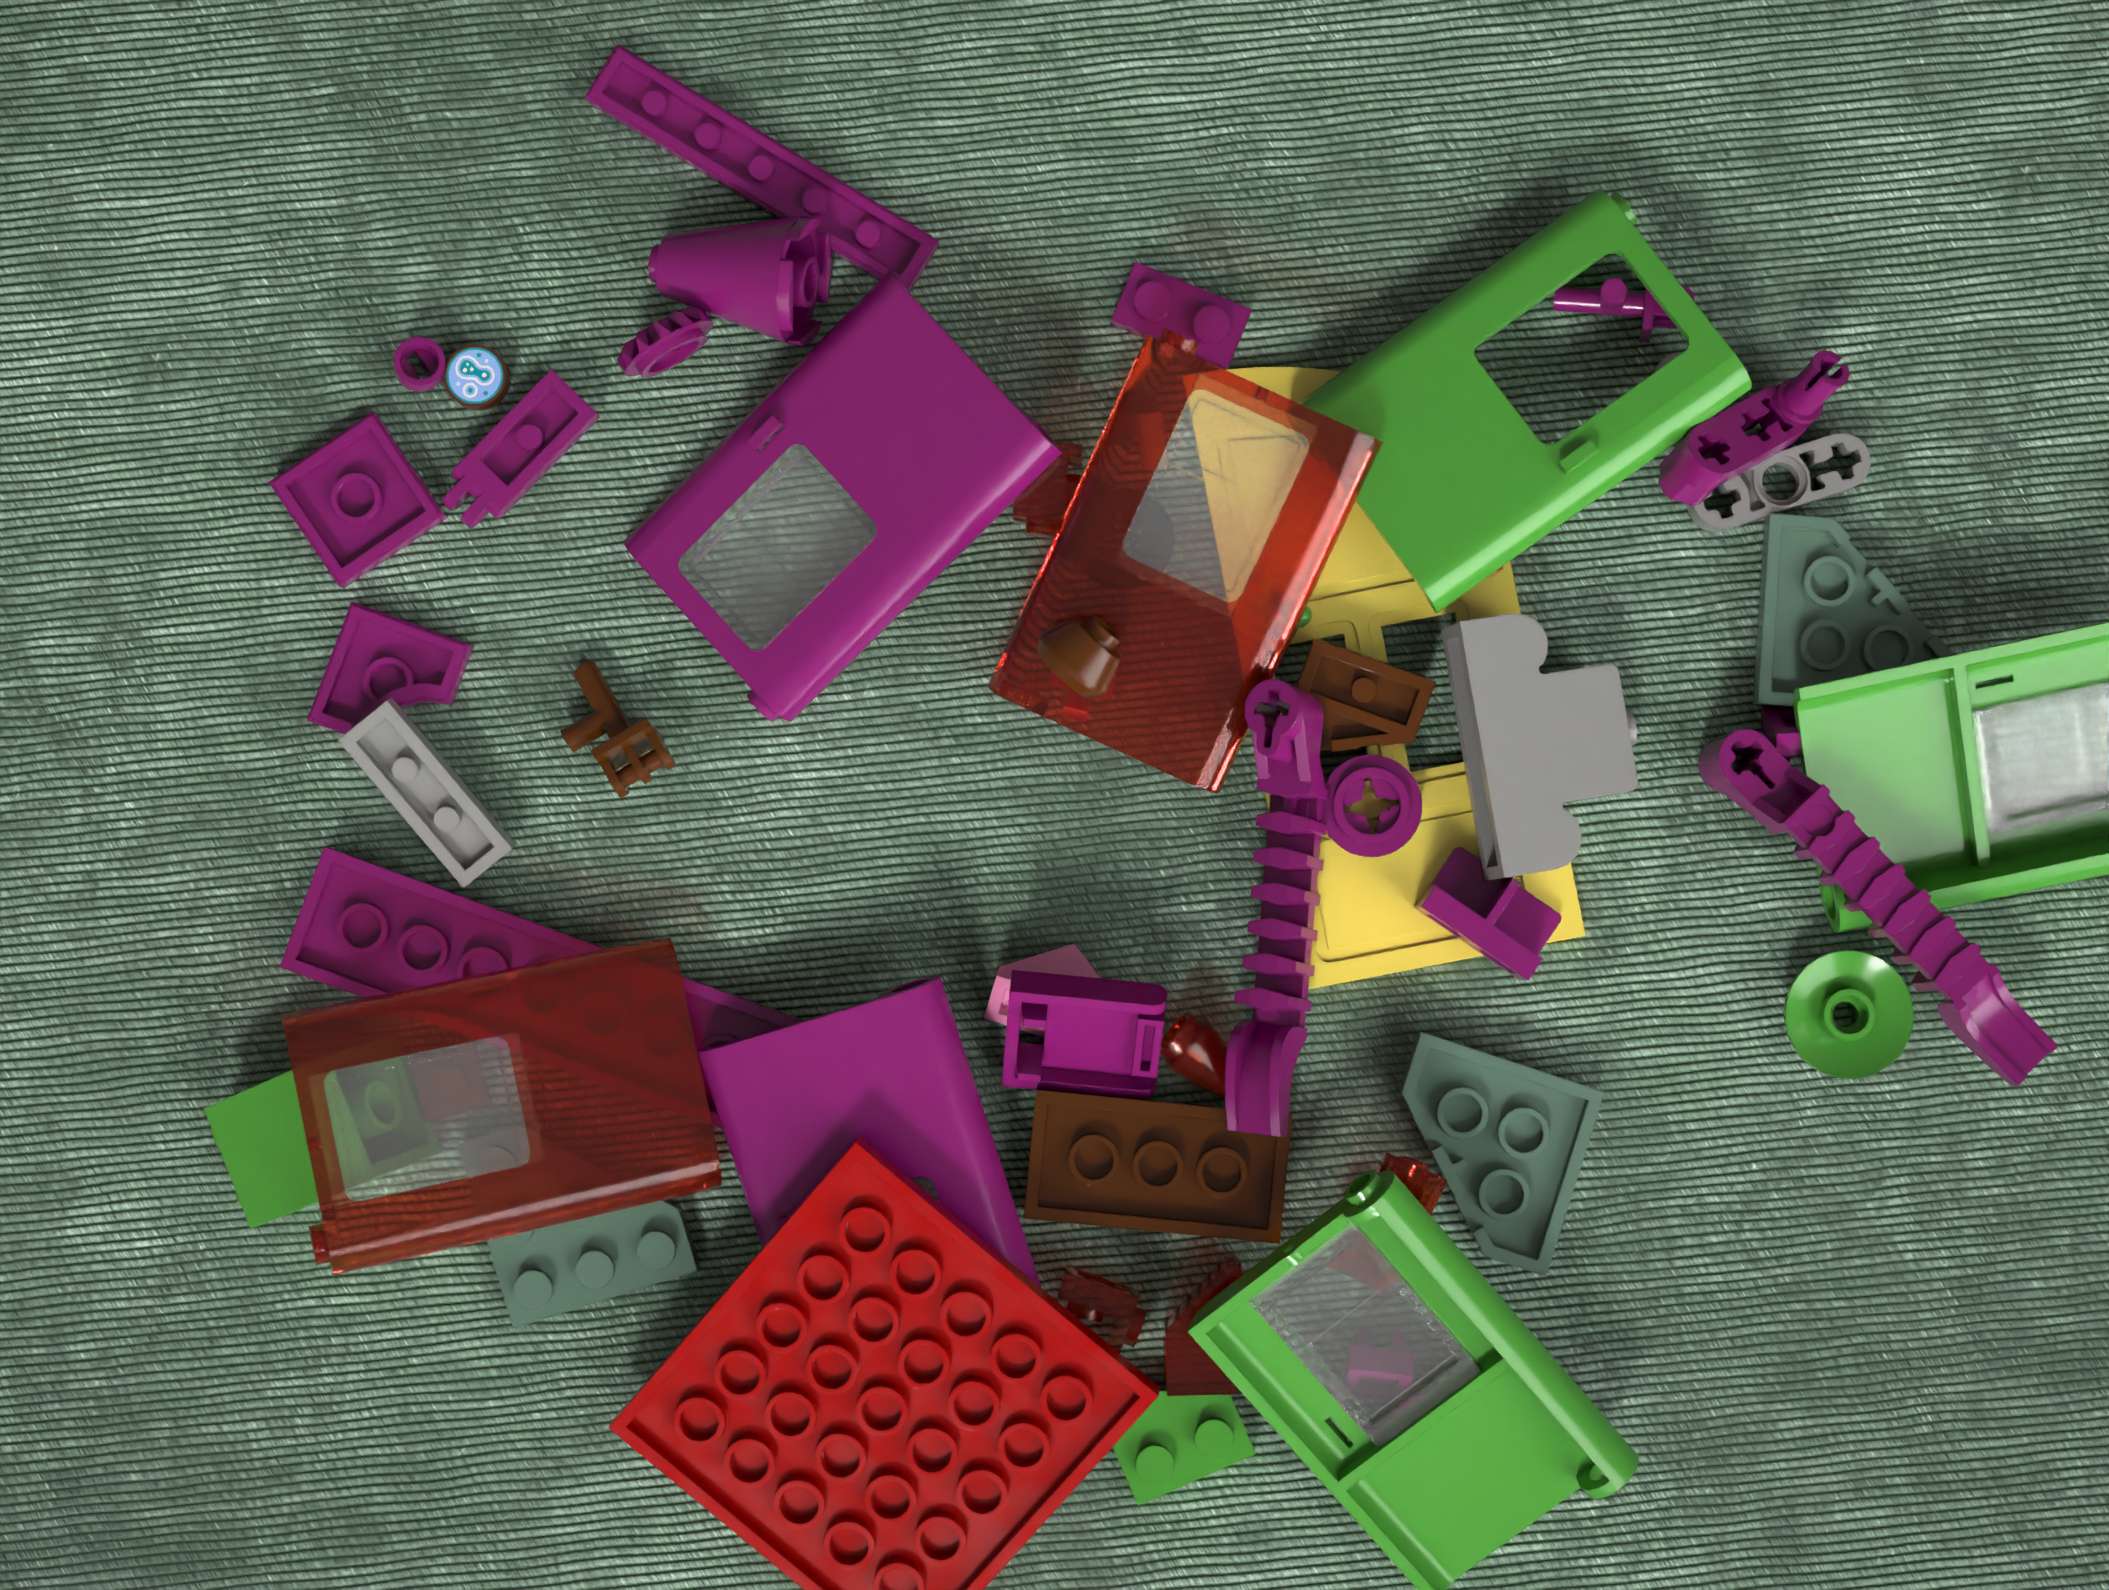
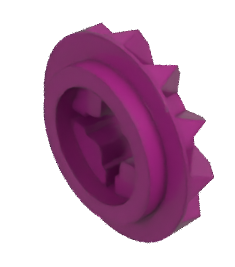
M687 307L681 312L673 311L669 316L661 320H655L648 328L638 331L635 338L625 343L617 362L625 375L629 377L641 375L643 378H648L663 373L685 361L706 343V335L711 331L713 322L707 312L700 310L699 307Z
M1378 755L1358 756L1338 766L1325 782V788L1330 791L1329 800L1324 801L1322 822L1327 825L1326 831L1329 838L1348 853L1363 857L1385 856L1403 847L1416 832L1422 815L1421 793L1413 776L1398 762ZM1364 779L1369 780V787L1373 789L1375 798H1386L1387 801L1397 800L1398 806L1388 807V810L1378 814V824L1375 825L1376 834H1372L1371 825H1367L1364 815H1354L1353 812L1344 813L1343 807L1352 806V803L1362 799V789H1365Z

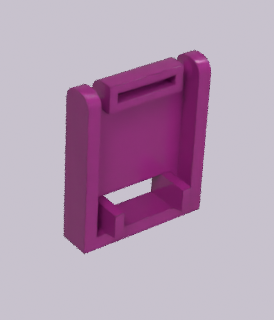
M1012 970L1001 1086L1141 1100L1150 1099L1155 1093L1164 1011L1167 1000L1166 989L1154 983ZM1020 1021H1022L1023 1026L1046 1028L1044 1045L1019 1042Z

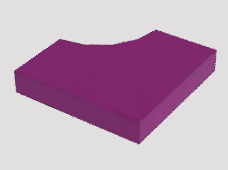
M351 601L307 721L346 734L391 697L401 709L426 702L452 706L474 646Z

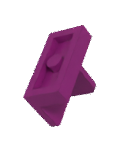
M1463 847L1453 849L1414 906L1416 910L1519 980H1529L1543 960L1538 954L1561 922V915L1521 888V882L1514 877L1484 881L1481 860Z

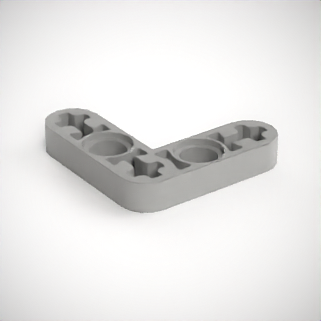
M1683 352L1672 353L1663 358L1651 371L1650 376ZM1847 433L1832 434L1780 451L1716 487L1720 495L1730 493L1734 500V504L1725 509L1726 518L1722 519L1718 510L1707 511L1703 501L1695 506L1686 504V507L1693 522L1703 530L1713 533L1727 531L1764 519L1770 513H1783L1850 490L1862 483L1868 475L1871 466L1870 452L1865 443L1854 435ZM1680 439L1678 442H1676L1667 449L1669 454L1682 441V439ZM1832 448H1836L1839 456H1851L1853 466L1845 470L1846 480H1842L1838 471H1831L1810 480L1808 468L1819 465L1833 456ZM1799 456H1807V467ZM1770 466L1785 467L1795 478L1794 493L1789 499L1777 500L1766 494L1762 485V478L1764 472ZM1811 481L1818 489L1817 491H1811ZM1712 492L1704 500L1712 495Z

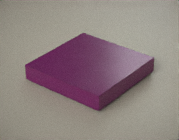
M374 411L269 481V484L336 583L342 588H346L448 518L382 419Z

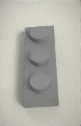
M392 697L338 740L463 888L516 845Z

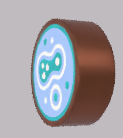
M472 344L459 348L449 357L445 364L443 380L447 392L457 403L470 410L483 411L495 407L504 399L510 387V372L505 361L493 349L484 345Z

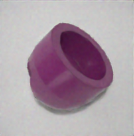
M413 337L405 340L398 346L394 354V372L398 381L407 389L424 392L433 389L443 379L445 356L437 343L425 337ZM415 354L429 378L420 379L406 359Z

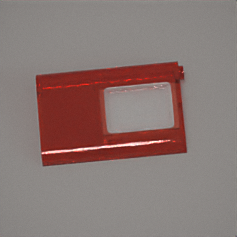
M1163 328L1159 339L1146 334L987 687L1010 702L1191 785L1218 794L1250 728L1245 719L1246 699L1257 684L1273 679L1383 442L1194 356L1199 343ZM1075 614L1085 620H1088L1092 614H1095L1104 620L1121 638V642L1115 648L1122 659L1108 692L1104 696L1085 698L1067 686L1045 664L1037 652L1039 634L1042 630Z
M669 936L281 1015L321 1220L320 1224L309 1226L311 1244L316 1265L329 1263L332 1275L716 1189L722 1185L719 1154L677 954Z

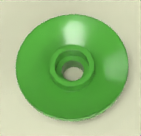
M1845 950L1822 955L1807 964L1797 974L1790 985L1785 999L1784 1023L1793 1048L1809 1066L1832 1077L1859 1079L1881 1072L1901 1055L1912 1033L1914 1009L1910 992L1904 980L1893 967L1874 955L1860 951ZM1841 1002L1849 1004L1853 1011L1852 1020L1846 1026H1839L1833 1019V1010Z

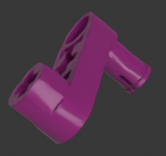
M1819 351L1795 378L1785 379L1777 386L1771 385L1695 426L1659 464L1660 478L1658 484L1663 493L1671 500L1681 501L1689 506L1699 505L1716 487L1790 447L1822 414L1823 403L1848 381L1850 373L1847 364L1842 365L1829 377L1828 372L1842 358L1832 351ZM1759 423L1764 430L1759 436L1755 434L1748 437L1744 433Z

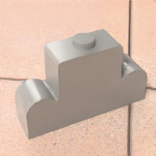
M1506 614L1460 621L1442 629L1441 634L1484 881L1549 871L1568 865L1577 856L1581 847L1582 832L1576 818L1569 811L1564 810L1563 804L1633 791L1638 785L1632 748L1637 740L1636 722L1632 712L1629 709H1625L1618 668L1612 664L1548 674L1540 673L1539 667L1543 665L1548 654V639L1540 624L1525 614Z

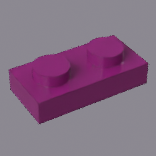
M1135 262L1111 319V325L1220 370H1227L1250 318L1252 309Z

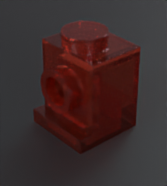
M1056 442L1063 453L1014 500V525L1026 526V535L1039 538L1063 537L1065 513H1078L1081 475L1069 474V466L1082 467L1083 444Z

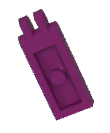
M551 369L453 469L451 476L458 483L445 495L442 502L451 511H454L472 495L476 500L460 518L470 529L480 523L489 512L496 519L501 518L584 435L600 416Z

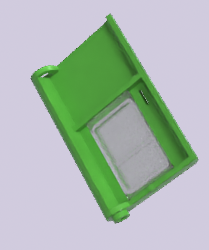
M2109 621L1795 688L1793 705L1796 729L1800 735V757L1803 774L1820 785H1826L1831 791L1829 796L1843 811L1849 810L1856 817L1854 823L1868 837L1874 836L1881 843L1879 849L1893 863H1900L1906 870L1904 875L1918 890L1925 889L1931 896L1929 901L1938 911L2109 874ZM2009 676L2008 679L1975 685V683L1985 682ZM1816 863L1817 875L1819 877L1823 869ZM1818 879L1824 912L1834 932L1838 933L1872 924V921L1863 911H1848L1843 905L1847 895L1837 884L1824 886Z
M1368 1170L1359 1175L1347 1187L1343 1199L1213 1297L1198 1311L1188 1327L1187 1332L1417 1590H1446L1458 1577L1578 1489L1582 1488L1591 1499L1608 1497L1630 1480L1639 1464V1456L1392 1170H1385L1378 1174L1375 1170ZM1602 1473L1606 1476L1598 1480Z

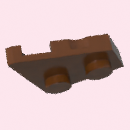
M1314 637L1296 687L1313 694L1321 703L1324 720L1320 751L1332 750L1334 752L1358 749L1362 746L1379 744L1385 746L1414 742L1436 681Z

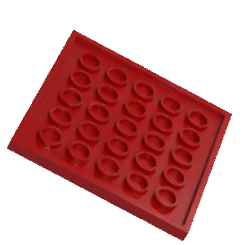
M858 1136L614 1417L608 1428L804 1590H984L1159 1396L1160 1387L862 1137Z

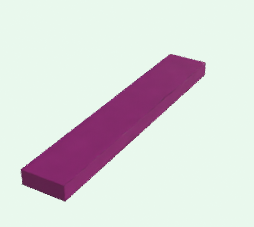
M620 45L616 46L585 95L587 103L776 219L801 216L820 218L823 223L816 228V232L828 233L831 242V252L878 281L890 270L910 293L939 247V240Z

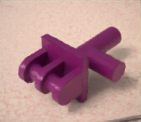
M1617 278L1608 279L1601 288L1562 286L1555 291L1553 311L1642 317L1640 342H1650L1652 327L1678 329L1646 287L1645 291L1627 290L1625 283ZM1680 284L1694 301L1691 289L1686 285Z

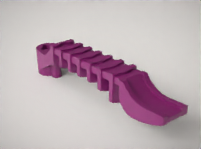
M1269 679L1257 684L1251 690L1245 702V719L1247 725L1251 728L1257 770L1256 789L1271 794L1269 813L1259 814L1256 817V826L1268 829L1266 848L1254 850L1253 861L1265 865L1263 884L1254 885L1251 888V897L1262 900L1260 920L1249 921L1247 930L1249 933L1259 935L1258 954L1243 956L1242 967L1256 971L1255 989L1236 990L1234 998L1235 1002L1253 1007L1252 1021L1238 1022L1229 1038L1225 1069V1108L1227 1130L1287 1137L1292 1076L1299 1052L1307 1039L1305 1018L1306 1012H1311L1312 1001L1307 1000L1309 977L1314 976L1315 966L1310 964L1312 942L1317 941L1318 930L1313 929L1315 906H1320L1321 895L1316 894L1318 871L1323 870L1324 860L1319 859L1321 836L1326 835L1327 825L1322 823L1323 805L1325 800H1329L1330 790L1325 788L1319 757L1324 720L1321 703L1313 694L1282 680ZM1281 711H1289L1288 716H1280Z
M1742 729L1710 740L1703 747L1699 755L1698 767L1704 782L1713 790L1723 793L1762 823L1772 834L1787 832L1798 843L1793 850V854L1799 860L1812 858L1823 869L1818 877L1824 886L1837 884L1847 895L1843 905L1848 911H1863L1872 921L1868 932L1874 938L1887 937L1896 946L1891 955L1892 960L1897 965L1913 964L1918 969L1911 985L1917 991L1938 990L1945 997L1938 1004L1937 1008L1941 1018L1952 1032L1994 1072L2011 1086H2019L2025 1080L2024 1077L2058 1047L2015 1001L2004 984L2000 970L1993 963H1988L1980 955L1982 949L1975 942L1969 943L1955 928L1957 923L1950 916H1943L1929 901L1931 896L1925 889L1918 890L1904 875L1906 872L1904 867L1900 863H1893L1879 849L1881 843L1874 836L1868 837L1854 823L1856 817L1849 810L1843 811L1829 796L1831 791L1825 784H1818L1794 768L1763 734L1755 730ZM1735 750H1738L1742 756L1737 763L1740 772H1734L1730 766L1736 759L1733 752Z

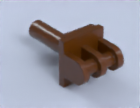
M595 662L585 663L573 672V676L592 707L593 712L560 732L573 753L607 734L609 740L590 751L601 765L620 798L629 794L627 787L635 782L642 780L646 784L653 780L651 773L665 765L668 770L677 766L664 743L665 740L661 733L647 718L631 726Z

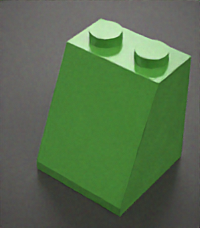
M396 1034L320 1057L204 1108L212 1129L213 1139L220 1149L235 1188L236 1198L243 1208L250 1229L442 1152L431 1122H426L414 1078Z

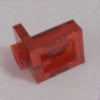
M1066 1264L1057 1291V1297L1068 1301L1066 1309L1076 1316L1100 1323L1103 1320L1104 1314L1115 1317L1107 1343L1119 1353L1123 1344L1135 1347L1147 1310L1136 1307L1139 1301L1138 1290Z

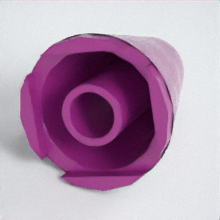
M807 216L673 232L666 234L660 245L656 244L652 248L649 256L648 272L650 280L656 283L659 293L666 298L690 307H699L700 310H704L708 314L782 342L804 346L811 344L823 322L811 320L816 302L828 303L832 274L831 242L828 233L816 232V228L823 223L820 218Z

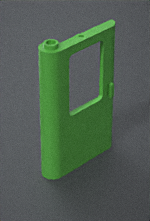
M1597 189L1285 412L1290 425L1301 442L1318 462L1323 463L1325 461L1417 582L1436 614L1685 437L1695 426L1710 419L1752 389L1750 377L1739 358L1635 228L1634 225L1637 224L1636 216L1627 201L1617 192L1609 196L1603 190ZM1608 254H1617L1624 259L1688 342V348L1554 444H1544L1536 437L1476 359L1475 349Z

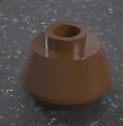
M1075 614L1042 630L1039 634L1037 652L1042 660L1067 686L1085 698L1104 696L1108 692L1122 659L1115 648L1121 642V638L1104 620L1095 614H1092L1088 620Z

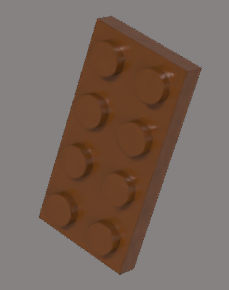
M1036 1089L1024 1218L1280 1244L1292 1115L1289 1114L1287 1137L1227 1130L1225 1107Z

